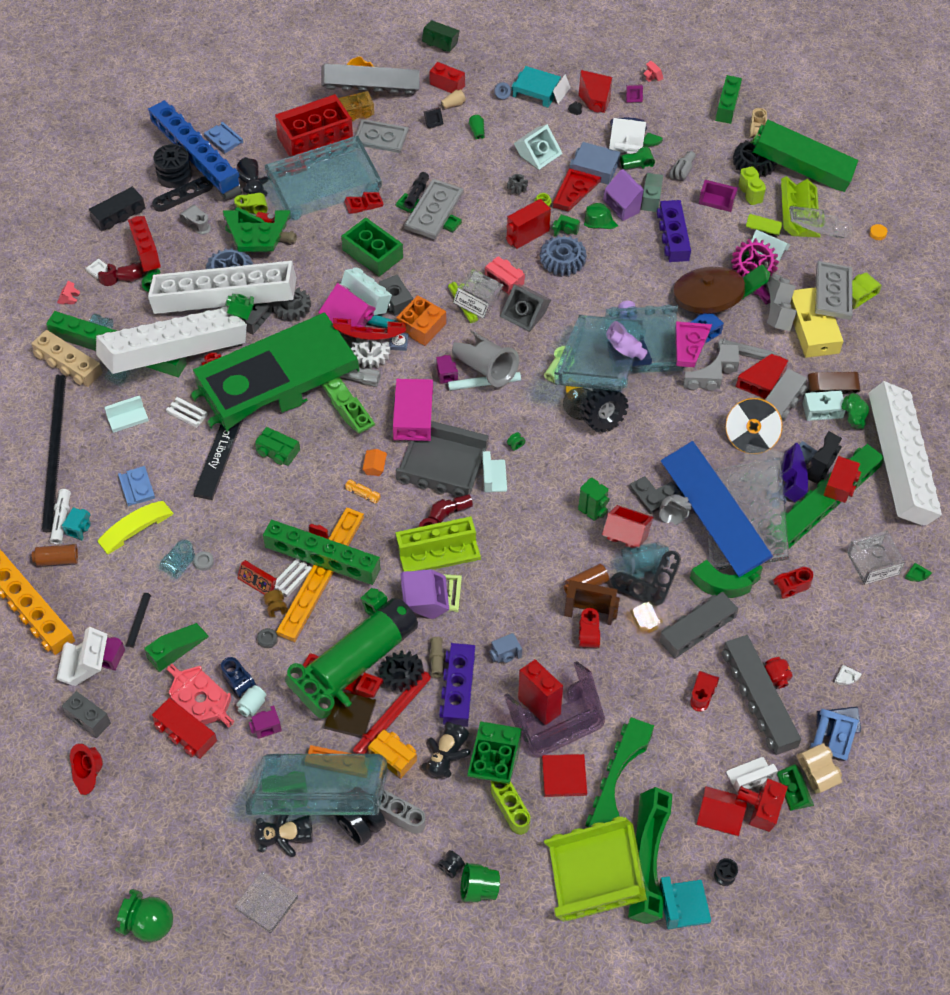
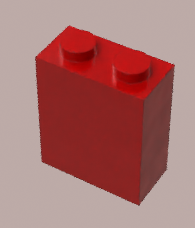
M541 198L507 216L506 240L509 245H513L518 249L549 232L551 208Z
M535 659L519 670L518 700L544 725H547L561 715L563 685Z

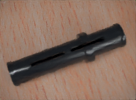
M421 172L413 182V188L404 202L406 208H414L421 192L425 190L426 183L429 180V175L426 172Z

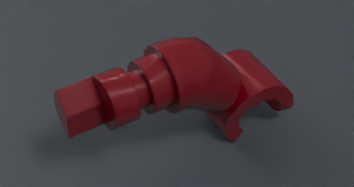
M141 262L118 267V270H116L115 265L108 264V272L100 271L98 272V277L102 285L112 286L118 282V279L119 281H136L142 278L145 272Z
M468 494L453 498V501L442 499L435 502L431 507L428 518L423 519L419 527L442 523L446 517H449V514L454 513V510L458 512L473 507L471 496Z

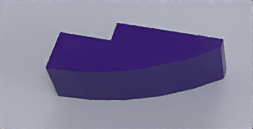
M795 443L784 452L780 478L785 481L783 495L793 502L798 501L808 492L806 463L798 443Z

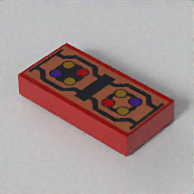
M246 560L241 562L237 577L239 580L264 595L274 590L276 578Z

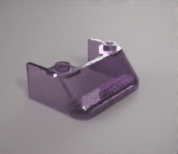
M578 661L574 662L579 681L570 685L567 690L569 702L562 705L561 715L547 725H544L537 717L534 718L529 709L522 708L521 704L508 693L504 695L515 727L522 728L521 737L529 751L536 757H542V755L549 754L601 729L605 723L604 712L592 673Z

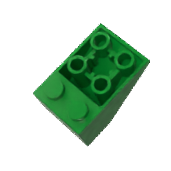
M480 721L467 777L510 784L521 746L522 728Z

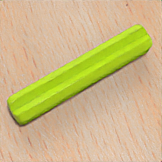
M452 282L448 285V288L455 298L460 288L456 282ZM460 306L470 323L478 321L476 314Z

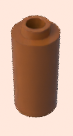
M77 544L36 547L35 551H32V562L36 563L37 566L77 564Z
M598 564L565 580L564 590L567 594L570 580L600 586L609 581V575L602 564Z

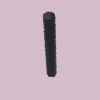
M143 593L126 647L134 648L151 597L149 593Z

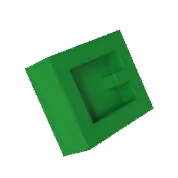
M561 214L559 219L553 223L552 230H554V236L556 237L561 230L566 234L577 235L580 220Z

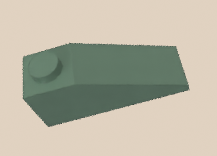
M647 173L641 210L657 212L663 175Z

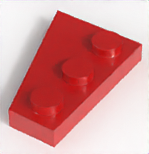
M569 168L554 199L553 207L569 212L601 182V177Z

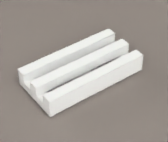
M178 397L175 398V402L170 404L171 407L166 409L168 414L196 428L208 415L206 411ZM174 409H177V410L183 412L184 414H186V415H188V416H190V417H192V418H194V419H196V420H198V421H195V420H193V419H191V418H189V417H187V416H185V415H183V414H181V413L175 411Z
M296 559L277 578L274 589L281 590L283 595L288 597L305 580L312 567H308L307 563H302L301 560ZM299 565V567L283 582V580ZM303 569H305V571L286 590H284L290 584V582Z

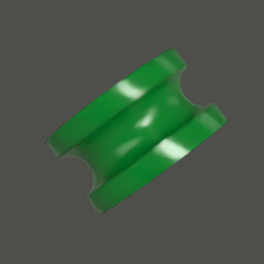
M519 432L512 434L507 440L508 446H511L513 451L522 447L526 442Z

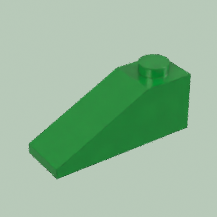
M195 623L160 636L146 646L144 650L147 659L161 672L209 636Z

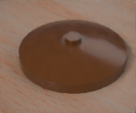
M703 267L692 270L680 277L674 285L676 303L681 308L694 313L708 314L727 310L739 303L745 294V283L742 276L736 271L724 267Z

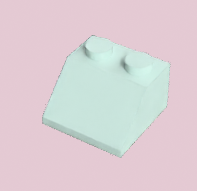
M548 124L535 128L514 142L520 156L538 170L563 154Z

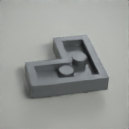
M646 476L629 484L630 489L650 514L659 510L662 500L667 496L674 494L682 496L672 481L658 489H655Z

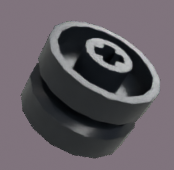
M356 788L346 796L347 803L339 802L332 808V813L341 828L357 844L362 846L372 838L371 831L379 832L386 826V821L375 803L364 792Z

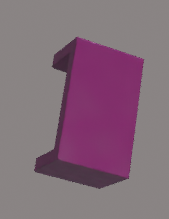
M705 180L701 189L699 204L731 212L738 188Z

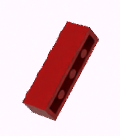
M135 216L129 219L128 223L143 271L161 268L157 249L145 216Z

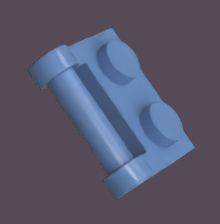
M821 708V719L814 742H811L810 748L822 744L829 718H833L835 722L828 747L834 757L847 760L859 720Z

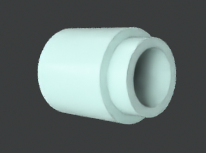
M255 685L249 688L237 703L238 712L245 717L254 716L265 702L266 693Z

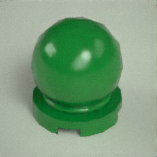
M131 889L129 894L132 895L129 899L124 898L117 916V921H120V927H116L115 931L122 935H128L132 931L134 936L143 942L161 940L172 928L174 918L172 908L167 901L160 897L149 896L142 899L143 894L141 891Z

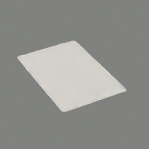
M566 74L553 90L558 104L570 89Z

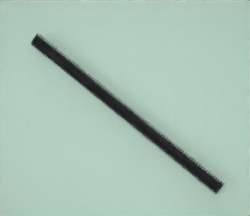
M58 374L55 379L42 530L47 533L52 532L54 521V505L58 481L57 469H59L58 457H60V436L62 433L61 423H63L61 421H63L62 412H64L62 408H64L65 398L63 397H65L64 388H66L64 387L66 386L65 375Z

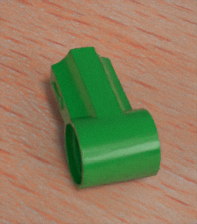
M642 147L636 153L620 155V163L623 169L640 166L645 169L644 167H653L655 165V159L649 147Z

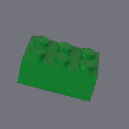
M366 217L341 236L342 250L378 277L403 259V244Z

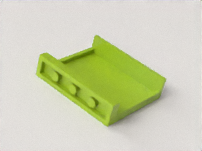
M616 817L607 823H595L589 828H577L572 830L571 833L565 835L556 834L551 836L550 839L544 840V844L550 848L559 907L554 908L555 915L561 921H571L647 900L633 824L626 817Z

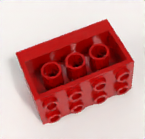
M336 94L275 114L277 137L290 158L301 156L304 161L312 156H319L321 153L333 151L338 147L348 146L353 142L352 118Z

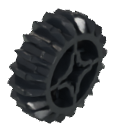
M752 139L750 142L745 140L744 143L736 146L733 153V165H735L736 170H739L740 173L743 168L754 167L758 171L760 178L761 175L764 177L767 174L771 175L772 171L775 170L776 162L753 153L755 145L751 144Z

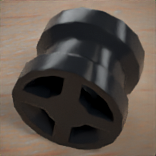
M449 850L446 853L445 859L440 860L437 865L440 870L453 879L458 869H462L465 863L458 854Z

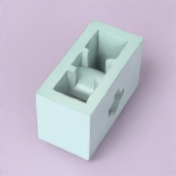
M842 391L805 393L802 404L807 421L843 418L846 410L841 408L844 400Z

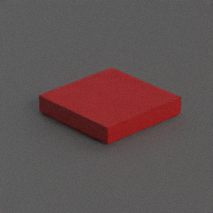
M584 754L542 755L544 797L587 796Z

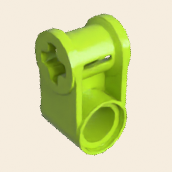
M262 193L238 195L234 198L236 207L244 208L248 213L257 214L258 211L264 213L268 211L266 198Z

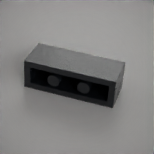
M132 186L89 208V213L95 225L101 231L111 229L121 221H126L135 214H140L146 208L143 197Z

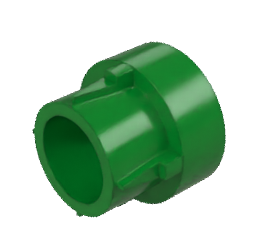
M466 863L461 877V900L478 903L481 900H496L500 887L499 871L488 869V867H483L481 864Z

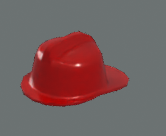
M78 743L70 751L72 779L79 793L87 795L95 787L96 776L102 769L103 760L96 747L88 748L86 745Z

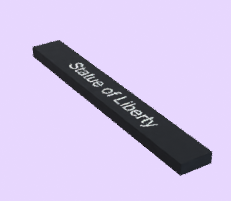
M243 420L228 429L229 431H226L221 423L195 488L194 497L213 500Z

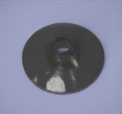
M575 388L565 395L563 408L570 417L582 420L579 411L582 409L578 406L584 403L582 398L587 397L586 393L589 389Z

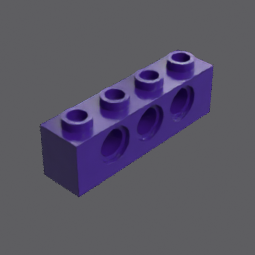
M681 200L660 201V208H657V218L661 219L659 221V229L663 231L662 244H666L664 255L665 257L668 256L669 262L690 261L691 247Z
M451 643L450 651L446 650L445 663H449L448 669L444 668L443 681H447V685L442 687L441 699H445V703L440 705L439 718H443V725L446 722H451L468 727L475 645ZM462 665L464 667L456 668L455 666ZM455 683H460V684H462V685L456 687V686H454L453 684H455ZM454 701H456V702H459L460 704H458V705H452L451 703L454 702Z

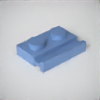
M224 122L204 132V137L224 154L243 143V139Z
M145 466L126 471L127 473L118 474L128 507L155 499Z

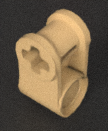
M755 108L753 110L749 138L757 134L761 124L765 125L767 121V111L765 109Z

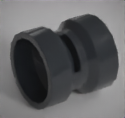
M724 858L717 863L714 879L719 885L729 886L734 883L738 873L736 862L732 859Z

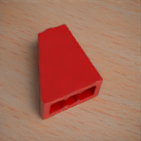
M774 354L768 355L739 374L736 387L766 399L785 373L788 360Z

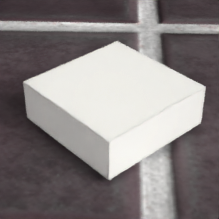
M97 259L85 268L97 280H99L98 272H108L107 264L100 259Z

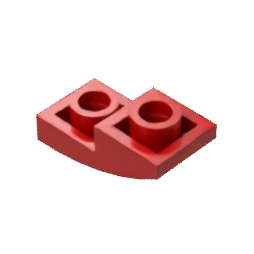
M363 192L362 197H346L344 201L349 214L383 207L384 205L379 192Z

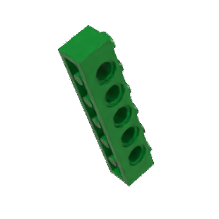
M272 519L263 533L265 548L371 585L374 584L381 570L380 557Z

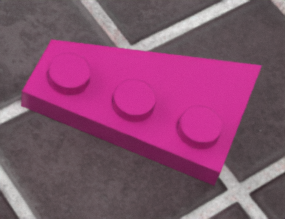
M676 321V366L695 368L712 324Z

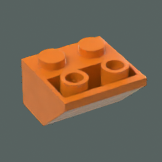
M417 295L396 317V320L406 324V333L409 334L410 338L426 346L446 325V311Z

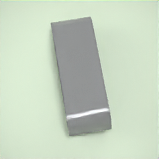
M376 788L370 792L369 798L373 802L377 799L383 800L381 804L375 803V805L379 808L385 819L414 834L421 833L425 829V813L420 808L381 788ZM395 809L402 810L399 814H395L392 811ZM413 819L421 820L418 824L411 823Z

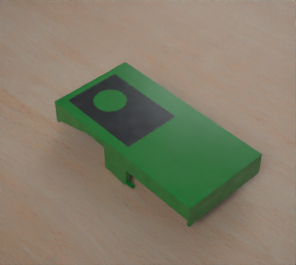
M324 312L193 369L198 389L192 392L191 397L195 402L199 396H203L215 414V416L208 420V425L211 429L214 424L222 423L225 430L229 431L228 429L248 415L275 400L279 401L281 412L301 406L302 403L308 401L307 398L302 399L301 393L355 369L359 372L358 358L339 331L333 327V323Z

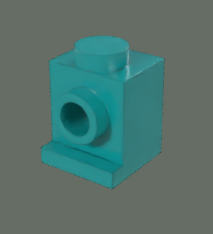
M73 507L62 524L65 535L82 541L84 539L83 532L88 531L90 527L89 517L91 514L85 509L80 510Z

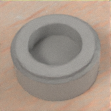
M200 552L194 557V565L198 570H209L214 564L213 556L209 552Z

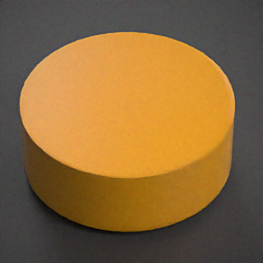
M875 224L871 227L869 234L875 240H883L886 238L888 231L885 226Z

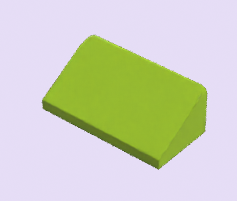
M749 214L746 227L779 236L782 222Z

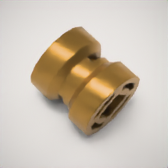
M272 590L264 595V602L268 606L267 612L270 617H276L274 612L279 610L282 615L287 613L288 608L286 603L283 602L284 596L281 590Z

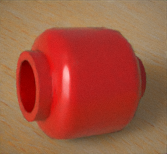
M780 657L767 660L764 667L773 685L777 689L788 686V681L792 679L793 674L787 660Z

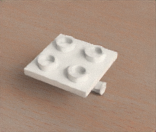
M613 118L609 149L627 154L636 153L643 147L646 122Z

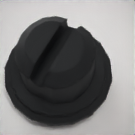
M576 101L570 104L568 107L569 112L574 115H580L582 113V104Z

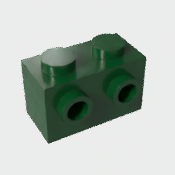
M431 20L423 29L422 42L450 52L458 43L460 30Z

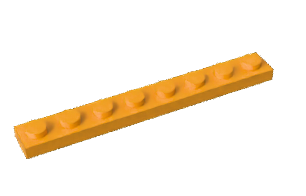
M346 507L329 540L349 546L364 519V514ZM313 565L276 631L278 636L296 642L334 571Z

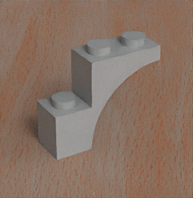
M772 273L766 283L771 300L767 323L774 328L790 331L797 312L791 308L792 305L790 304L796 286L791 284L789 279L782 277V275Z
M720 344L719 353L714 362L703 369L685 372L683 387L692 390L698 388H707L708 390L720 389L722 372L731 374L738 370V345Z

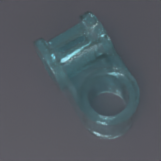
M188 540L177 542L174 548L162 559L160 569L173 574L175 579H178L194 560L195 552L192 543Z

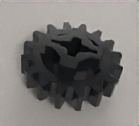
M401 650L399 655L393 652V657L386 656L387 662L380 663L382 668L379 669L380 678L383 679L382 683H384L386 688L391 687L392 691L399 688V691L402 692L405 687L410 690V685L417 686L416 680H422L421 674L424 673L422 661L418 659L417 654L412 656L411 651L404 654L403 650Z

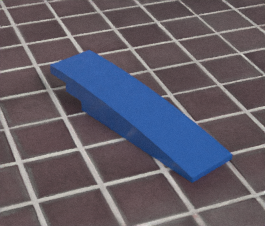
M694 441L660 460L683 497L688 498V502L692 505L691 509L738 577L743 576L773 557Z

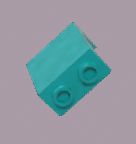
M525 66L523 71L519 72L517 81H514L511 91H513V97L516 98L518 93L543 100V106L549 108L555 98L553 90L560 82L561 76Z

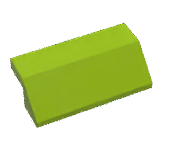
M787 176L781 179L783 228L791 236L820 238L817 187L808 179L796 185Z
M471 516L395 532L403 572L435 570L481 560L476 542V530Z

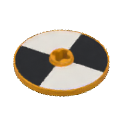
M748 398L738 402L730 410L726 419V433L730 442L738 450L748 454H760L770 450L778 442L782 434L783 423L779 411L773 404L764 399ZM751 421L753 423L757 422L759 424L757 426L758 430H751L749 428L751 426Z

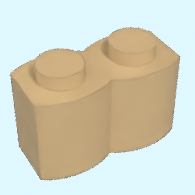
M824 743L797 754L798 761L806 774L808 783L816 794L842 783V773L833 764L832 751Z

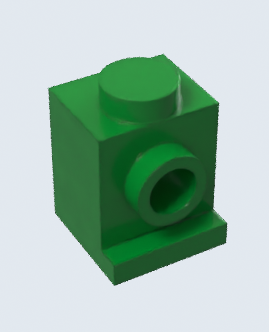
M232 293L231 296L228 295L225 306H228L227 313L248 320L254 305V297L250 296V299L242 294L236 295Z
M371 588L360 598L366 613L369 615L373 614L388 600L383 592L375 588Z

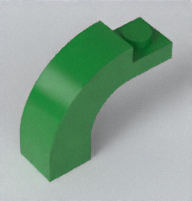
M705 560L691 570L690 579L698 588L712 596H717L723 592L728 598H737L750 593L752 585L760 580L763 567L759 565L743 576L738 577L737 574L727 575L719 572L708 560Z

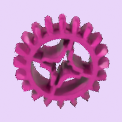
M757 238L752 243L748 239L746 243L741 242L740 246L736 247V252H733L732 256L734 258L731 260V263L734 265L732 270H737L736 272L744 277L750 273L746 269L754 270L761 264L763 265L765 262H768L767 270L772 275L778 269L776 266L779 263L776 260L778 254H773L775 248L769 249L770 243L764 245V240L758 243ZM749 251V258L742 262V255ZM752 260L758 261V263L754 264Z

